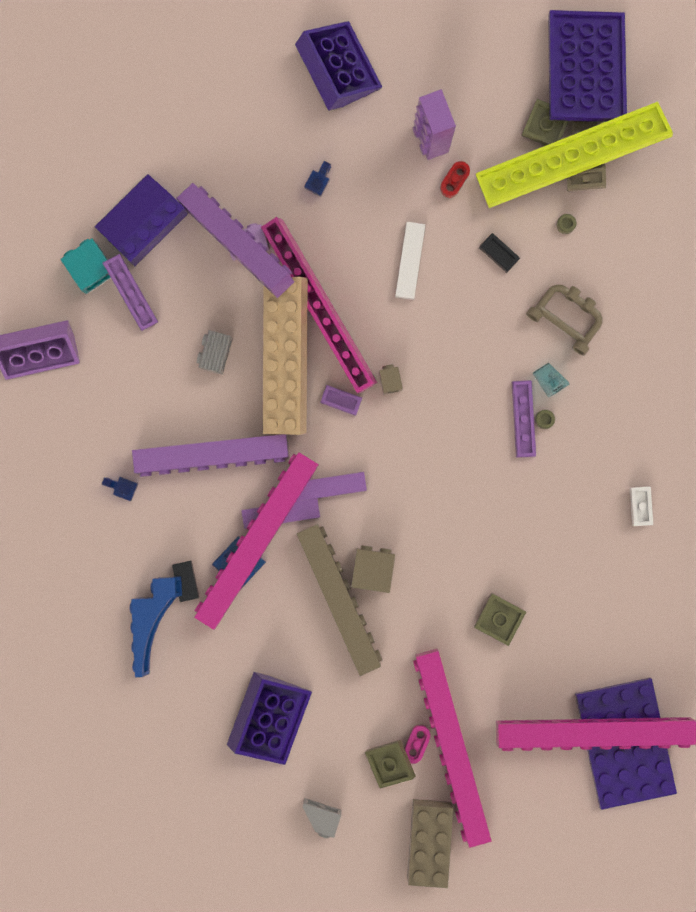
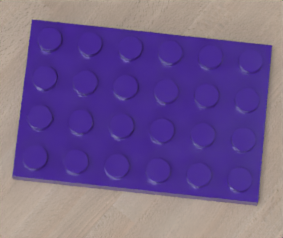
M550 10L548 14L549 120L607 122L627 114L625 13Z
M651 678L575 693L580 719L661 718ZM612 746V749L608 750L600 749V747H592L591 750H587L601 810L677 794L667 748L651 746L650 749H642L639 746H631V749H621L619 746Z

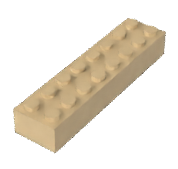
M292 277L294 283L278 298L264 286L263 434H306L307 278Z

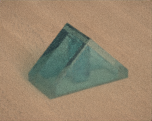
M549 363L533 372L534 377L548 398L570 385Z

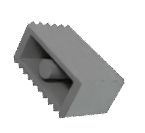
M211 330L208 331V334H204L202 339L204 349L202 353L199 352L197 357L198 367L222 375L233 338Z

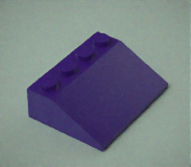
M349 21L303 31L295 43L328 111L344 107L382 88Z
M147 174L94 227L135 267L188 213L166 189Z
M253 672L227 746L235 754L285 765L312 692L272 676Z

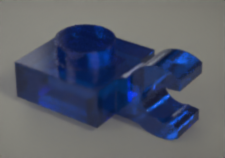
M324 161L318 172L313 170L304 188L321 197L330 181L326 176L331 169V164Z
M104 477L102 485L114 489L113 495L128 501H132L138 487V483L123 477H119L118 482Z

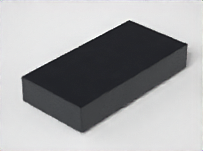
M493 233L479 247L506 273L520 259L516 253Z
M192 560L173 564L174 577L181 576L182 596H179V601L184 602L200 598Z

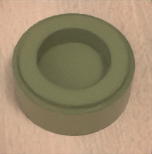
M564 214L560 216L556 226L560 233L570 234L576 228L577 222L571 214Z
M542 410L536 414L535 423L541 429H548L554 425L555 416L549 410Z

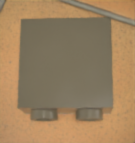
M361 545V549L357 548L351 588L390 593L395 554L391 553V549L380 548V551H374L371 546Z

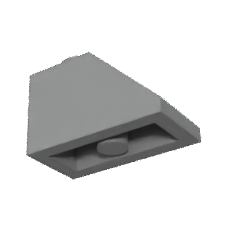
M304 798L303 809L315 832L323 838H334L341 817V809Z

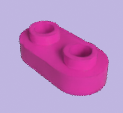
M424 725L413 727L404 747L411 764L421 761L429 743L430 731ZM419 731L424 733L422 737L417 736ZM415 749L416 754L410 755L409 751Z

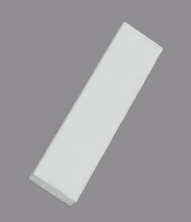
M406 223L395 295L397 298L414 300L426 224Z

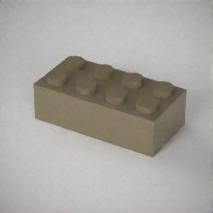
M413 799L407 872L408 885L448 888L453 806L451 802Z

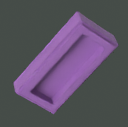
M326 385L320 403L356 416L362 397Z

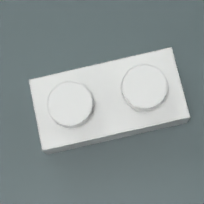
M651 487L630 488L632 526L653 525Z

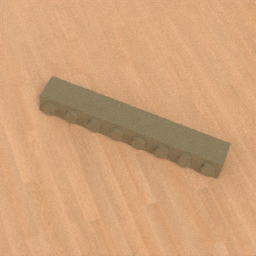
M317 524L297 533L359 676L380 668V661L383 659L379 650L375 651L372 646L375 643L371 632L367 633L364 628L367 623L363 614L359 615L356 610L359 605L355 596L351 598L348 592L351 590L347 579L343 580L340 574L343 572L339 561L335 562L332 556L335 554L332 545H327L325 537H327L324 527H319Z

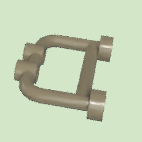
M563 285L551 286L536 307H530L526 315L535 322H539L542 316L574 338L576 342L572 346L573 350L585 356L589 350L587 345L602 325V315L594 307L596 302L589 297L585 300L579 296L581 291L574 286H571L570 289ZM556 292L564 294L569 301L575 302L584 312L590 313L595 318L594 324L585 336L544 308Z

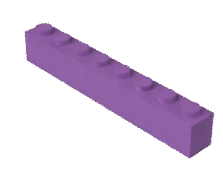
M192 183L176 199L192 217L278 298L294 283L290 276L292 274L291 270L285 264L281 266L279 259L273 253L269 255L266 252L268 249L260 241L256 243L254 241L256 238L249 230L245 232L242 229L244 228L237 219L233 221L231 219L232 215L225 208L221 210L217 200L214 197L209 198V194L202 186L198 188Z
M280 434L132 450L134 473L140 474V477L152 476V472H159V475L171 474V470H178V473L190 472V468H197V471L209 470V466H216L217 469L228 468V464H235L236 467L247 466V462H255V465L266 464V460H274V463L285 462V458H289L287 435Z

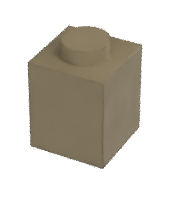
M393 364L383 366V370H379L383 395L402 391L403 387L399 368L394 367Z

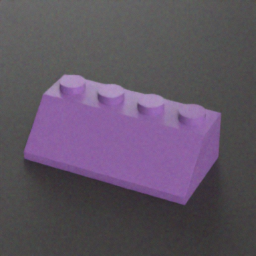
M68 320L0 335V370L5 380L80 363L75 336Z

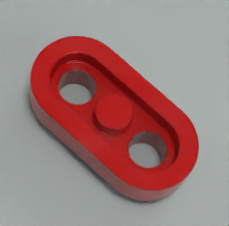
M458 161L452 165L440 187L441 193L445 197H455L470 174V167L467 163ZM461 170L463 175H458L456 172ZM451 186L453 190L448 191L446 187Z

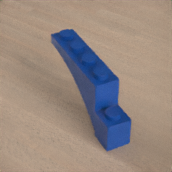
M181 576L154 578L150 587L153 597L131 599L129 607L132 614L130 629L131 633H133L131 649L134 653L132 669L135 672V678L150 674V655L154 636L167 609L177 597L182 596Z

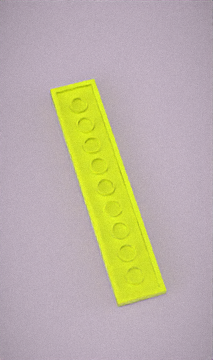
M657 101L475 174L488 208H491L673 136V131Z

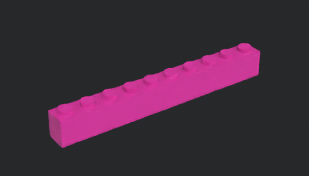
M275 217L263 225L261 229L282 265L285 264L291 270L292 274L290 276L308 279L307 308L356 392H364L377 384V380L283 219Z
M300 452L297 455H292L288 462L290 467L287 471L283 470L277 479L280 481L278 486L271 488L267 495L269 500L266 504L262 503L257 511L259 516L256 520L252 519L246 529L249 530L247 535L240 537L236 544L238 549L235 553L231 552L226 560L228 565L224 570L221 568L215 578L218 581L214 586L210 585L206 591V600L204 603L200 601L194 610L197 613L194 618L213 630L219 625L319 464Z
M433 649L415 654L416 660H413L415 671H420L421 679H418L421 691L425 690L427 696L423 699L426 710L430 709L432 714L429 717L431 728H435L437 732L434 739L436 746L441 747L442 754L439 757L442 766L447 768L448 773L444 775L447 785L452 786L453 792H450L452 803L457 804L458 811H455L458 823L462 822L464 830H460L463 842H467L469 848L492 842L438 649Z
M691 717L496 720V744L498 748H502V751H513V748H521L523 751L541 748V750L549 751L553 750V747H560L561 750H572V747H580L582 750L600 747V749L608 750L612 749V746H619L621 749H631V746L650 749L651 746L671 748V745H678L680 748H690V745H696V720Z

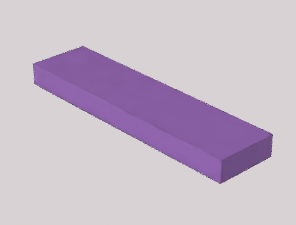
M118 254L103 262L104 267L140 330L143 331L158 323L122 256Z
M532 380L512 381L516 458L536 457Z
M364 472L309 480L297 501L367 491Z
M318 499L295 502L283 523L319 518ZM259 508L241 510L244 529L247 528L252 519H257Z

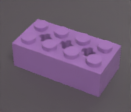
M440 89L419 97L418 105L416 106L417 112L415 113L413 132L416 138L419 137L421 153L426 155L427 160L449 153L456 128L443 91Z

